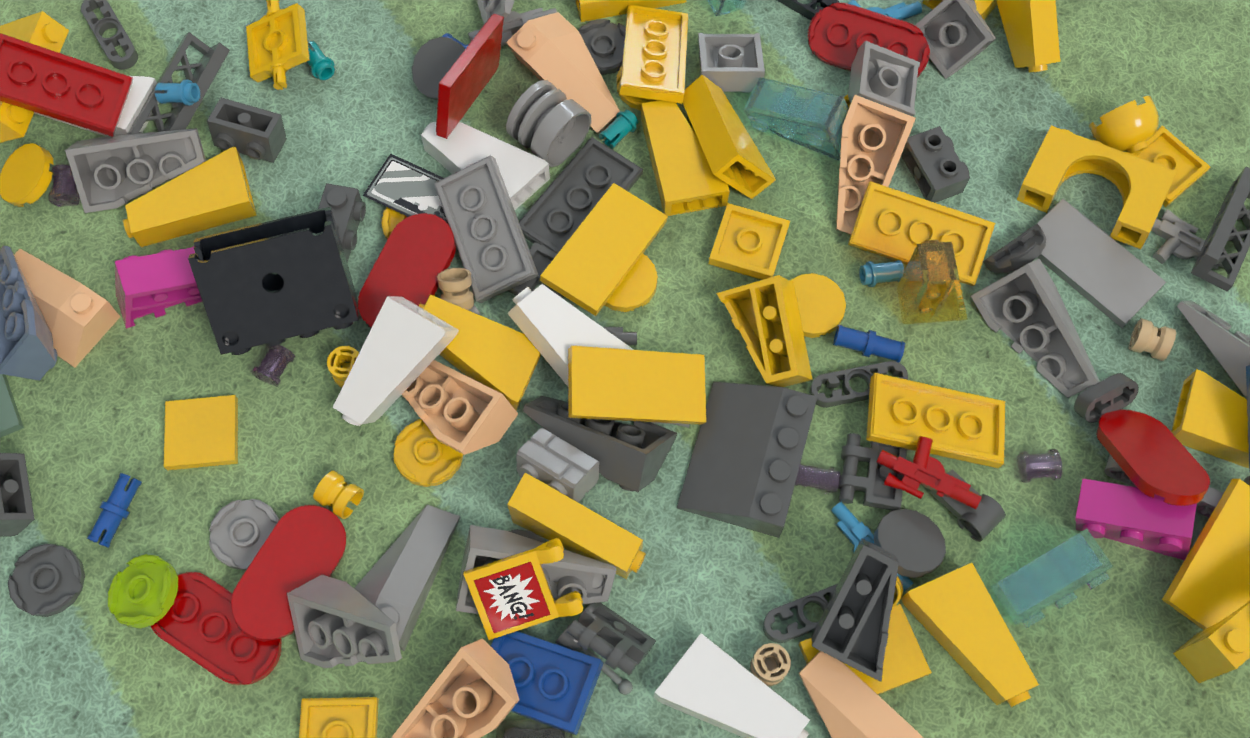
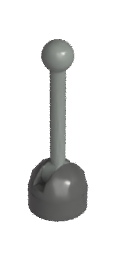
M570 625L555 642L559 646L600 659L590 649L586 651L577 644L578 640L567 633ZM604 663L602 671L618 685L619 692L623 695L631 693L633 689L632 683L629 680L621 679Z

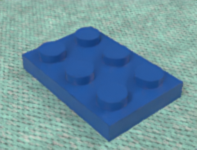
M518 631L494 638L491 647L509 664L519 696V701L510 712L577 735L602 670L603 661Z

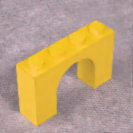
M43 11L0 26V33L58 53H60L69 32L67 28ZM0 101V143L24 137L34 112Z
M1051 125L1021 185L1017 200L1047 213L1059 187L1065 180L1083 173L1100 175L1115 184L1123 200L1121 213L1110 237L1142 249L1177 171Z
M1250 600L1220 622L1198 632L1173 653L1198 683L1233 671L1250 658Z

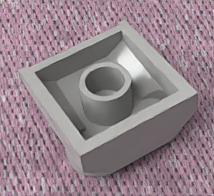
M943 0L915 25L923 32L930 48L929 58L945 79L967 65L996 39L978 13L974 0Z
M698 33L700 76L704 75L719 86L723 92L749 93L761 86V83L764 82L765 69L760 33Z
M865 41L859 47L851 66L848 90L850 102H852L854 95L914 116L920 62Z

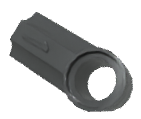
M953 469L947 473L948 475H951L967 483ZM970 487L969 491L982 496L976 510L950 497L948 498L944 495L940 497L936 494L937 492L931 490L930 493L957 517L959 527L961 529L965 527L972 534L971 538L975 541L981 542L1006 516L1004 509L996 500L985 494L980 495L972 487Z

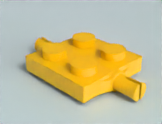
M266 0V15L246 26L250 77L259 83L273 76V87L277 90H284L283 87L287 88V70L309 61L305 10L298 3L285 9H280L279 0Z

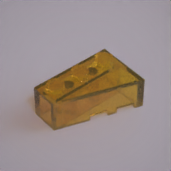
M927 240L917 244L897 287L903 324L968 320L952 242Z

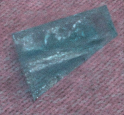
M760 77L743 108L751 121L750 124L759 131H768L840 161L842 124L849 109L844 97Z
M1086 528L990 587L1014 625L1017 626L1023 623L1027 629L1045 618L1042 611L1055 604L1060 609L1077 599L1078 597L1074 592L1085 585H1088L1090 590L1109 580L1110 577L1107 573L1114 566Z

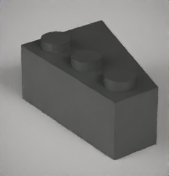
M861 538L811 636L812 647L880 682L882 681L885 648L887 646L890 614L893 606L899 565L896 555Z

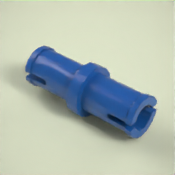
M838 325L833 341L834 346L862 352V356L870 357V355L896 362L901 361L905 349V342L878 336L876 331L868 330V332L843 327L842 325Z
M123 473L119 474V478L107 502L102 501L99 507L102 511L86 539L97 543L102 531L105 530L99 544L107 548L110 547V543L122 519H127L130 514L127 509L139 486H141V481L135 478L131 479L125 491L124 489L131 476Z

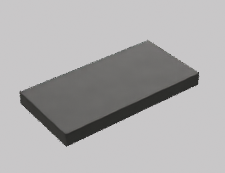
M591 137L519 221L524 237L533 244L536 242L558 254L611 185L615 183L629 191L643 174V169Z

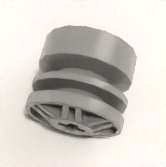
M540 80L531 85L514 104L507 119L506 131L525 148L531 147V152L549 163V167H556L562 164L582 144L591 125V114L573 99L567 100L566 95L551 82Z

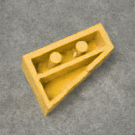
M777 275L716 293L730 313L731 321L735 328L740 331L745 340L746 348L766 384L786 387L813 380L794 283Z

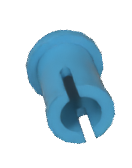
M183 80L181 83H158L155 87V90L165 92L155 93L157 101L161 104L183 102L186 106H190L200 99L199 86L191 80Z
M900 260L879 264L868 261L865 265L860 266V281L862 285H868L869 287H875L876 283L903 281V264Z

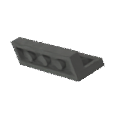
M190 32L185 34L157 84L173 83L171 77L173 72L183 70L186 80H191L199 86V101L190 106H186L183 102L172 103L173 109L171 113L161 115L155 93L165 92L157 91L154 87L128 134L141 133L139 131L143 124L154 120L158 132L186 129L230 50L220 42L209 47ZM189 45L203 54L199 63L189 64L186 54Z
M1247 166L1232 183L1191 271V274L1227 292L1232 288L1250 247V210H1247L1244 205L1246 198L1250 199V168ZM1241 219L1247 230L1237 232L1234 226L1236 220ZM1227 241H1232L1237 253L1227 254L1224 248ZM1222 263L1228 275L1224 277L1211 269L1215 264Z

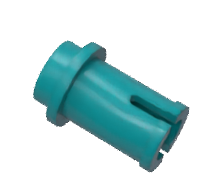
M309 41L313 51L308 46L309 61L306 62L311 67L312 75L320 80L331 78L335 73L333 60L324 55L316 42Z
M630 110L619 111L616 114L617 118L599 134L601 140L606 138L602 142L609 148L614 149L630 131L632 133L636 131V125L639 121Z

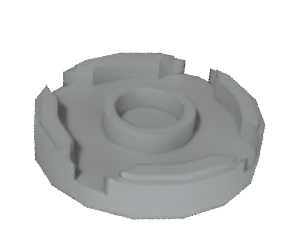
M240 499L232 501L220 509L211 521L209 529L210 549L220 562L230 568L247 570L280 519L269 505L260 500L242 501Z

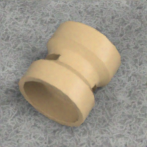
M450 268L438 274V287L443 293L440 299L466 310L474 306V295L469 290L472 284L469 270Z
M1141 318L1134 327L1128 348L1137 353L1149 352L1152 358L1164 361L1173 347L1176 330L1166 326L1157 328L1151 321Z
M768 643L762 645L751 660V673L767 686L777 685L790 670L791 660L789 653L779 644Z

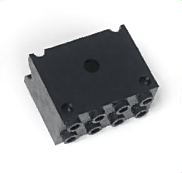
M331 206L194 240L195 253L190 254L188 260L221 355L227 353L241 355L250 351L255 346L263 344L267 347L277 346L285 342L287 338L295 336L309 338L317 335L320 330L331 327L336 330L345 329L353 325V322L359 321L358 299Z

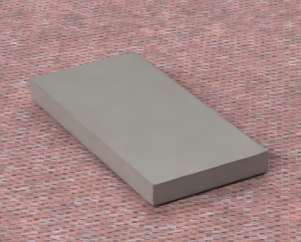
M490 155L434 183L448 224L453 232L464 269L469 270L471 273V288L477 302L483 303L539 276L496 159Z
M1064 199L1037 223L1046 236V246L1037 258H1040L1041 262L1121 328L1166 283L1165 280Z

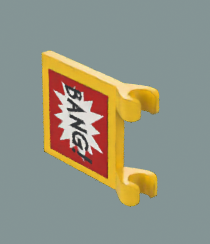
M555 538L534 549L464 571L463 575L488 640L558 617L575 616L583 611V600L578 591L570 592L554 601L541 564L558 562L564 558V548L560 539Z

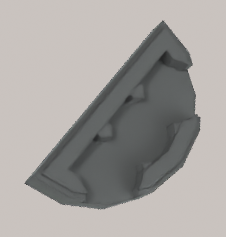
M1035 224L986 258L983 263L989 271L994 273L1015 271L1034 261L1042 253L1046 246V236L1041 227Z

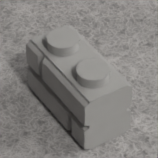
M542 427L516 454L517 472L521 478L524 473H527L578 503L585 496V493H588L595 486L599 479L598 460Z

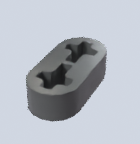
M1123 373L1114 374L1080 393L1074 403V410L1089 423L1098 422L1104 413L1121 410L1132 403L1138 394V384Z

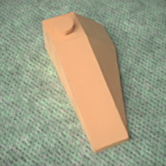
M559 12L528 20L506 42L515 57L538 79L548 80L566 95L567 100L573 99L591 114L590 127L597 134L604 131L617 118L616 114L619 112V109L581 34Z
M854 95L842 124L836 219L837 230L851 235L867 185L870 181L889 187L915 122V117Z
M19 249L14 256L52 333L53 347L57 350V356L75 368L121 316L106 299L82 283L26 251Z
M819 651L798 673L831 738H923L917 730L838 659Z

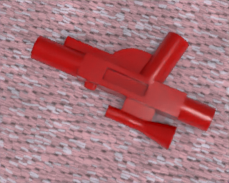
M919 436L913 463L882 449L876 462L904 476L901 481L889 472L883 485L903 490L921 499L924 492L918 490L921 484L937 492L936 494L940 497L944 495L975 510L977 509L982 496L969 491L970 484L946 474L941 462L929 456L933 439Z

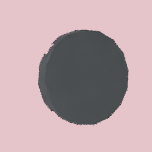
M607 19L590 21L578 30L601 75L618 72L623 60L626 27L620 23L618 25L610 23V20Z
M446 37L431 39L421 46L414 57L412 65L413 81L417 89L427 97L438 100L439 82L465 48L452 38Z
M908 509L893 510L880 520L874 532V544L896 555L899 562L897 573L901 576L919 578L924 577L925 574L932 573L942 563L946 553L945 539L939 527L929 517L918 511Z
M43 544L31 548L18 558L14 564L16 568L8 580L9 595L17 608L33 616L49 617L63 612L76 601L83 589L85 573L83 563L73 551L55 544Z

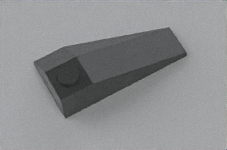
M540 396L525 404L523 409L524 413L544 429L598 460L599 473L607 480L619 484L622 489L627 491L639 492L655 480L677 436V432L651 422L634 421L633 426L616 422L615 420L568 418V402L546 396Z

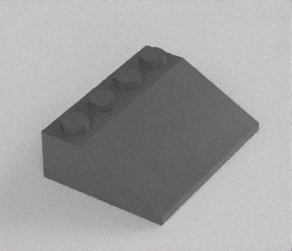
M713 381L706 405V423L700 426L677 509L779 538L785 525L817 396L784 387Z

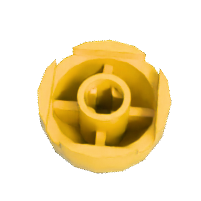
M1151 96L1143 97L1146 103L1137 105L1136 101L1133 100L1099 117L1102 124L1098 126L1094 122L1090 123L1089 128L1095 140L1106 146L1123 152L1127 151L1133 155L1148 147L1146 141L1155 135L1159 125L1158 112Z

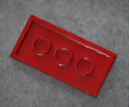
M497 14L490 16L439 82L436 119L437 136L446 139L449 137L497 71L501 51L503 16Z
M0 33V101L111 137L114 136L133 83V77Z

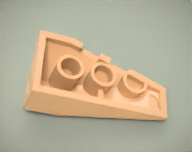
M433 360L402 393L403 397L409 402L437 440L464 455L499 442L518 415V412L503 394L436 360Z
M483 638L461 647L391 738H481L495 730L519 701L509 664Z

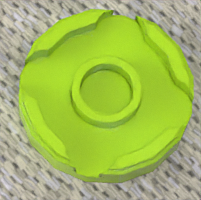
M144 554L127 562L126 564L129 566L123 572H117L108 591V607L110 612L115 615L116 620L125 626L138 629L154 625L162 619L174 604L178 592V576L174 567L159 556Z

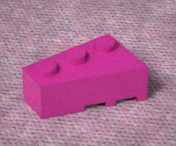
M194 246L175 251L163 250L157 254L140 257L128 256L122 260L115 261L116 298L126 329L135 326L134 319L154 313L155 317L158 318L166 315L165 308L185 302L188 307L203 302L188 260L189 255L195 253Z
M1082 479L1075 518L1076 530L1082 531V534L1091 538L1104 537L1185 560L1190 550L1197 503L1188 506L1170 505L1163 502L1164 497L1156 494L1154 498L1149 497L1137 487Z

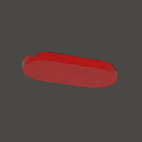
M831 4L817 12L809 25L808 43L812 53L820 61L850 72L857 51L865 41L920 62L917 78L922 74L929 60L930 48L923 32L917 26L851 4Z
M427 213L415 214L403 219L393 229L358 296L359 313L370 329L387 296L403 297L419 306L420 303L425 305L430 295H435L438 289L437 276L441 271L449 268L456 252L453 232L442 218Z
M1115 410L1104 413L1100 417L1096 432L1098 440L1142 493L1154 498L1155 494L1164 497L1163 502L1176 506L1193 505L1199 503L1204 498L1210 485L1209 475L1162 422L1152 416L1132 410Z
M305 505L290 510L278 521L232 594V614L238 628L245 635L254 640L265 642L284 638L295 632L287 593L320 575L331 577L345 552L346 532L342 522L333 512L320 506Z
M186 572L177 575L178 592L174 604L162 619L151 625L154 633L226 683L250 685L267 677L280 659L282 639L263 642L248 637L238 628L231 610L233 593L198 572Z

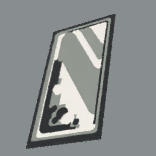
M390 153L362 196L407 217L421 213L433 214L442 218L448 224L434 183L444 178Z

